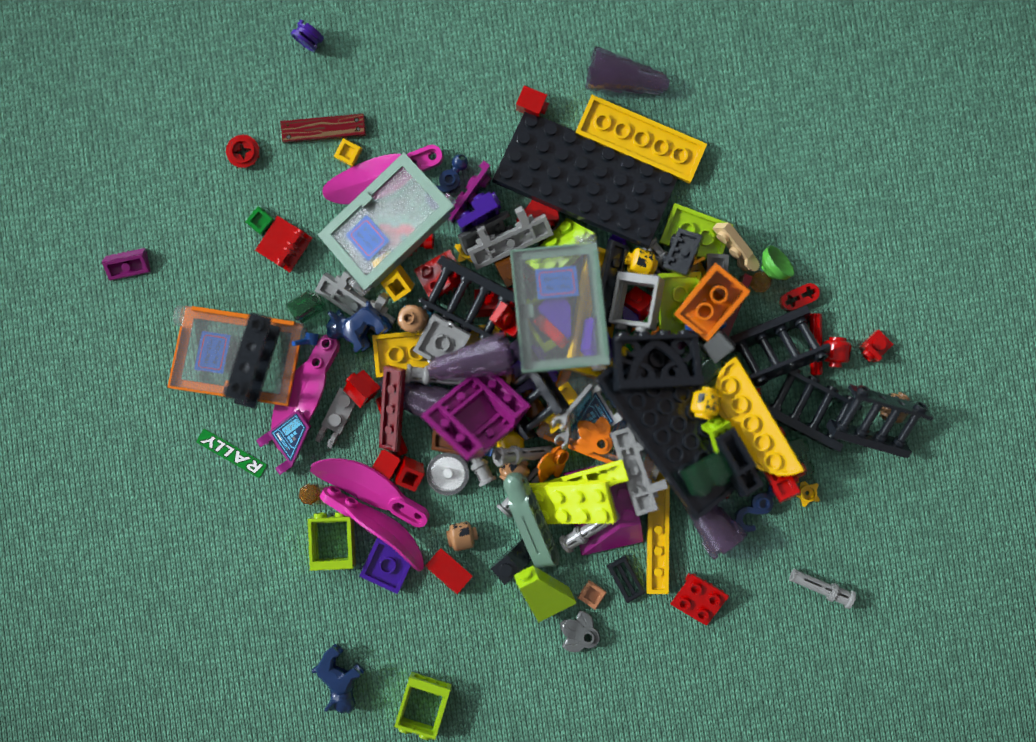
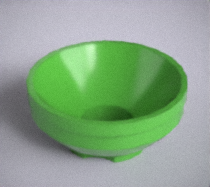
M770 245L763 251L761 267L769 278L788 280L794 276V268L781 250Z

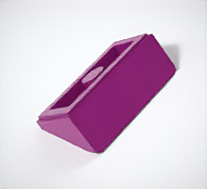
M146 248L108 255L102 260L109 281L151 271Z

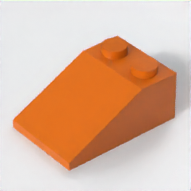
M715 262L674 315L708 342L751 291Z

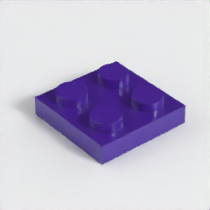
M377 537L359 576L398 594L411 565L390 545Z

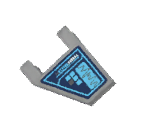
M590 383L564 414L556 416L552 420V427H555L558 423L563 424L560 426V431L563 433L558 434L554 438L555 445L559 441H564L562 444L563 450L568 448L570 436L594 397L593 385Z
M597 385L593 390L594 397L580 421L587 420L595 424L598 418L602 416L612 427L623 421L618 412L613 415L601 395L603 391ZM576 426V428H575V430H574L573 432L575 433L576 437L579 439V438H581V437L579 436L578 429H577V426Z

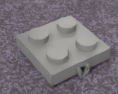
M434 313L413 351L428 359L427 362L429 364H437L450 372L471 334L456 326L457 324L451 323L450 320L448 321Z

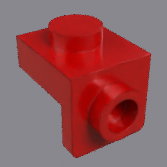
M635 286L626 294L624 306L638 314L639 321L643 322L649 316L652 296Z

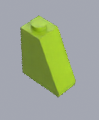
M531 566L514 575L519 590L538 622L576 604L569 586L535 566Z

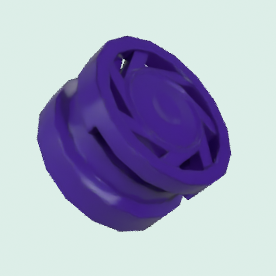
M300 19L297 23V29H293L290 34L303 47L311 52H315L318 48L317 44L321 43L324 37L310 24L306 23L304 25V21Z

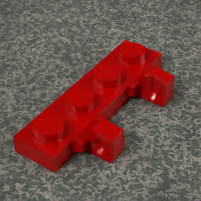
M779 427V428L781 429L783 435L786 436V434H785L783 428H782V427ZM803 463L801 465L804 471L793 475L780 476L762 471L780 504L800 495L801 492L796 484L799 482L798 478L806 475L807 470Z

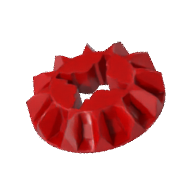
M237 135L228 142L226 156L234 166L248 168L251 165H255L256 160L260 158V148L252 137ZM242 145L246 150H250L245 154V159L241 154H237L242 150Z

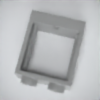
M618 271L609 322L614 324L615 328L627 331L628 327L636 328V332L656 331L665 280L660 276ZM628 285L654 288L648 323L621 319Z

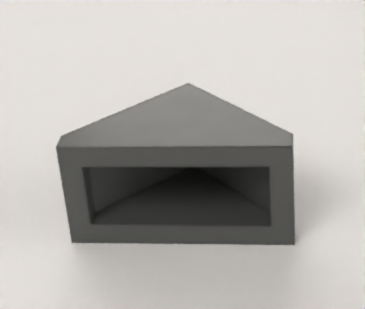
M721 329L701 348L717 363L732 351L736 344Z

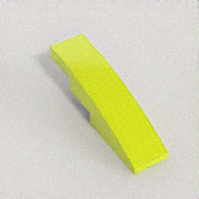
M623 459L545 482L608 480L609 486L629 481Z

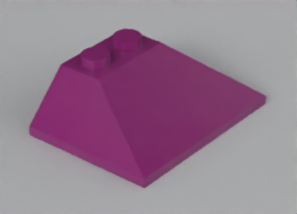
M483 364L425 411L421 417L469 461L484 456L513 431L530 408V404L486 364Z
M591 466V467H587V468H582V469H578V470H574V471L565 472V473H563V476L568 475V474H572V473H575V472H579V471H582V470H586V469H589V468H593V467H596V466ZM625 482L609 486L614 507L620 516L619 520L589 537L586 544H580L582 556L643 542L640 517L635 514ZM574 524V525H575V527H576V526H581V527H582V526H584V525H586V524Z

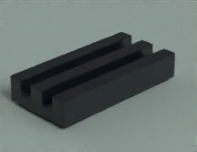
M625 555L614 560L612 563L606 564L627 603L645 594ZM624 562L639 589L638 592L634 591L620 563ZM615 566H617L632 594L629 597L613 570Z

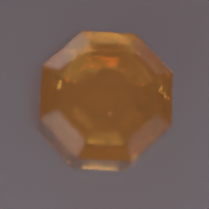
M758 271L752 276L753 279L750 286L755 292L763 293L771 287L772 279L764 271Z
M308 483L300 488L299 498L304 504L312 505L320 499L321 491L317 485Z

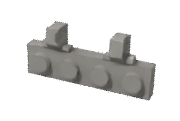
M520 206L514 209L520 222L515 223L516 227L497 236H494V233L488 235L484 224L477 226L476 230L480 237L476 240L477 245L467 249L476 270L510 255V250L524 249L554 235L545 214L533 218L532 214L527 216L523 207Z
M348 270L344 271L342 276L338 275L336 278L326 272L315 289V292L351 316L365 307L366 302L369 301L352 290L353 286L350 283L353 280V276ZM382 292L376 301L371 300L370 302L373 308L386 316L393 326L396 319L387 313L389 309L385 307L390 296ZM371 326L370 329L375 332V327Z
M628 427L611 432L610 436L618 460L623 459L629 481H625L636 516L658 510L655 497H659L657 491L668 488L666 480L652 483L651 478L648 479L641 456H643L642 450L644 449Z

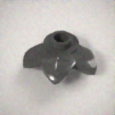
M580 610L577 620L567 619L560 622L561 630L567 637L562 645L565 650L580 652L584 648H593L599 643L600 634L594 628L593 619L588 613ZM586 634L592 636V641L586 640Z

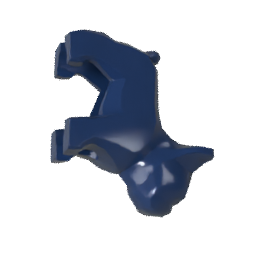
M367 301L366 306L350 318L345 317L341 310H338L336 314L332 311L327 312L330 316V320L326 324L327 336L334 340L345 338L353 344L356 353L366 351L373 345L367 335L371 326L375 327L377 335L382 332L386 334L393 328L389 319L373 308L370 301Z
M334 644L323 654L321 661L312 669V673H317V676L331 691L330 701L324 711L335 710L344 714L351 713L355 708L356 702L353 697L355 679L359 678L365 672V669L359 664H356L348 671L336 666V657L344 651L338 644Z

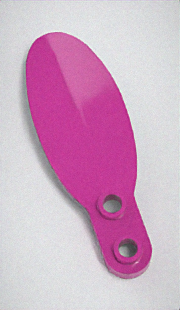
M428 145L406 154L413 162H417V167L422 172L439 166L443 161V152L436 145ZM401 154L379 156L345 170L324 185L322 190L323 196L331 202L349 205ZM432 154L437 155L435 160H430ZM402 167L372 198L374 201H377L397 192L408 184L413 177Z
M326 334L318 340L308 361L303 363L295 372L289 407L274 406L271 429L297 409H300L308 422L310 421L325 387L326 372L329 370L340 349L338 339H330ZM330 342L329 346L325 348V343ZM319 360V365L315 366V362Z
M331 458L317 461L311 466V473L363 502L383 510H389L392 514L414 527L425 526L430 517L425 507L404 496L388 478L363 463L348 459Z
M335 486L323 488L320 499L341 514L351 517L362 527L386 542L417 571L423 570L424 562L421 551L414 538L400 523L372 507L359 503L355 498L345 495Z

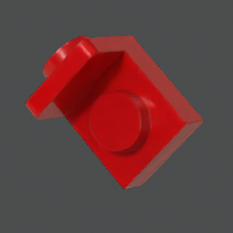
M501 301L489 319L501 331L515 338L518 335L516 313Z
M878 329L859 348L866 360L869 362H879L883 359L881 356L894 344Z

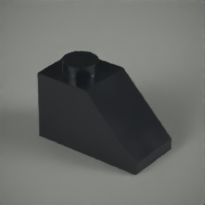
M523 538L491 565V570L504 585L513 579L515 574L521 572L531 561Z

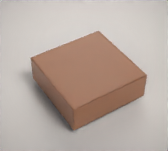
M588 580L578 595V599L596 610L607 591L591 580Z

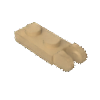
M716 223L712 229L716 232L718 240L727 246L730 255L737 259L738 267L742 271H757L760 268L759 261H757L752 250L731 223Z

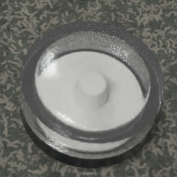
M444 452L435 456L430 461L426 477L428 484L435 492L441 495H454L466 486L470 477V469L468 463L461 455Z

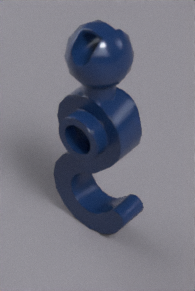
M458 154L452 159V169L445 170L440 174V186L436 187L442 193L453 192L459 187L460 177L458 174L468 166V159L464 155ZM427 194V203L435 211L439 205Z
M768 484V491L766 493L759 492L753 495L751 506H744L737 510L735 523L738 528L745 532L755 531L756 527L754 525L744 524L743 516L746 513L766 514L772 510L774 504L772 498L776 495L770 484Z

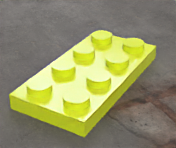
M608 480L529 483L547 524L615 523L617 520Z

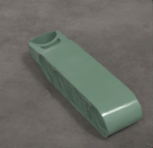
M509 473L504 479V489L509 498L508 502L511 513L534 566L538 569L557 566L560 561L558 549L527 478L521 473Z

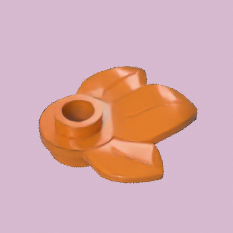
M604 417L598 418L595 424L587 420L578 421L577 429L581 438L573 443V447L577 451L586 455L593 452L604 455L611 451L613 447L612 439L609 436L611 425ZM599 440L605 441L606 445L604 448L598 446Z
M562 445L554 447L550 453L544 455L539 461L537 468L539 469L538 479L541 483L552 474L557 478L561 475L569 457V452L566 449L563 450Z

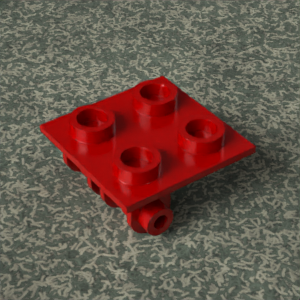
M277 215L255 251L291 273L313 238Z
M450 249L414 269L428 297L442 272V265L437 263L440 256L444 255L456 261ZM455 272L452 275L450 274L439 297L443 296L444 293L447 295L450 290L453 292V288H457L461 282V275Z
M688 573L685 578V584L671 601L670 605L707 626L729 595L724 590L713 586L712 583H708L707 580L699 578L695 573Z

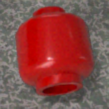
M829 337V340L824 341L823 345L827 343L831 345L830 354L824 360L829 362L830 367H842V363L850 361L851 343L846 341L847 338Z

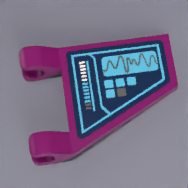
M297 409L256 440L260 447L269 444L273 440L286 458L285 462L276 467L279 475L287 472L294 466L311 428V425L300 409Z

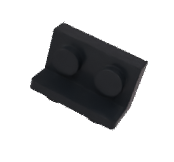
M678 228L677 233L671 237V248L662 260L665 272H673L688 277L704 239L703 235Z

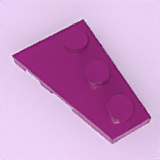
M484 160L479 166L482 170L478 176H472L468 181L466 193L462 191L453 202L455 207L449 211L451 216L447 219L451 223L460 219L459 216L466 212L464 209L474 201L473 198L478 195V191L482 187L486 188L491 182V168Z

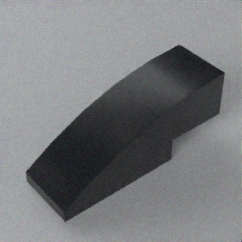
M733 427L715 438L724 467L740 497L748 496L762 487L764 484L754 469L756 463L735 428Z

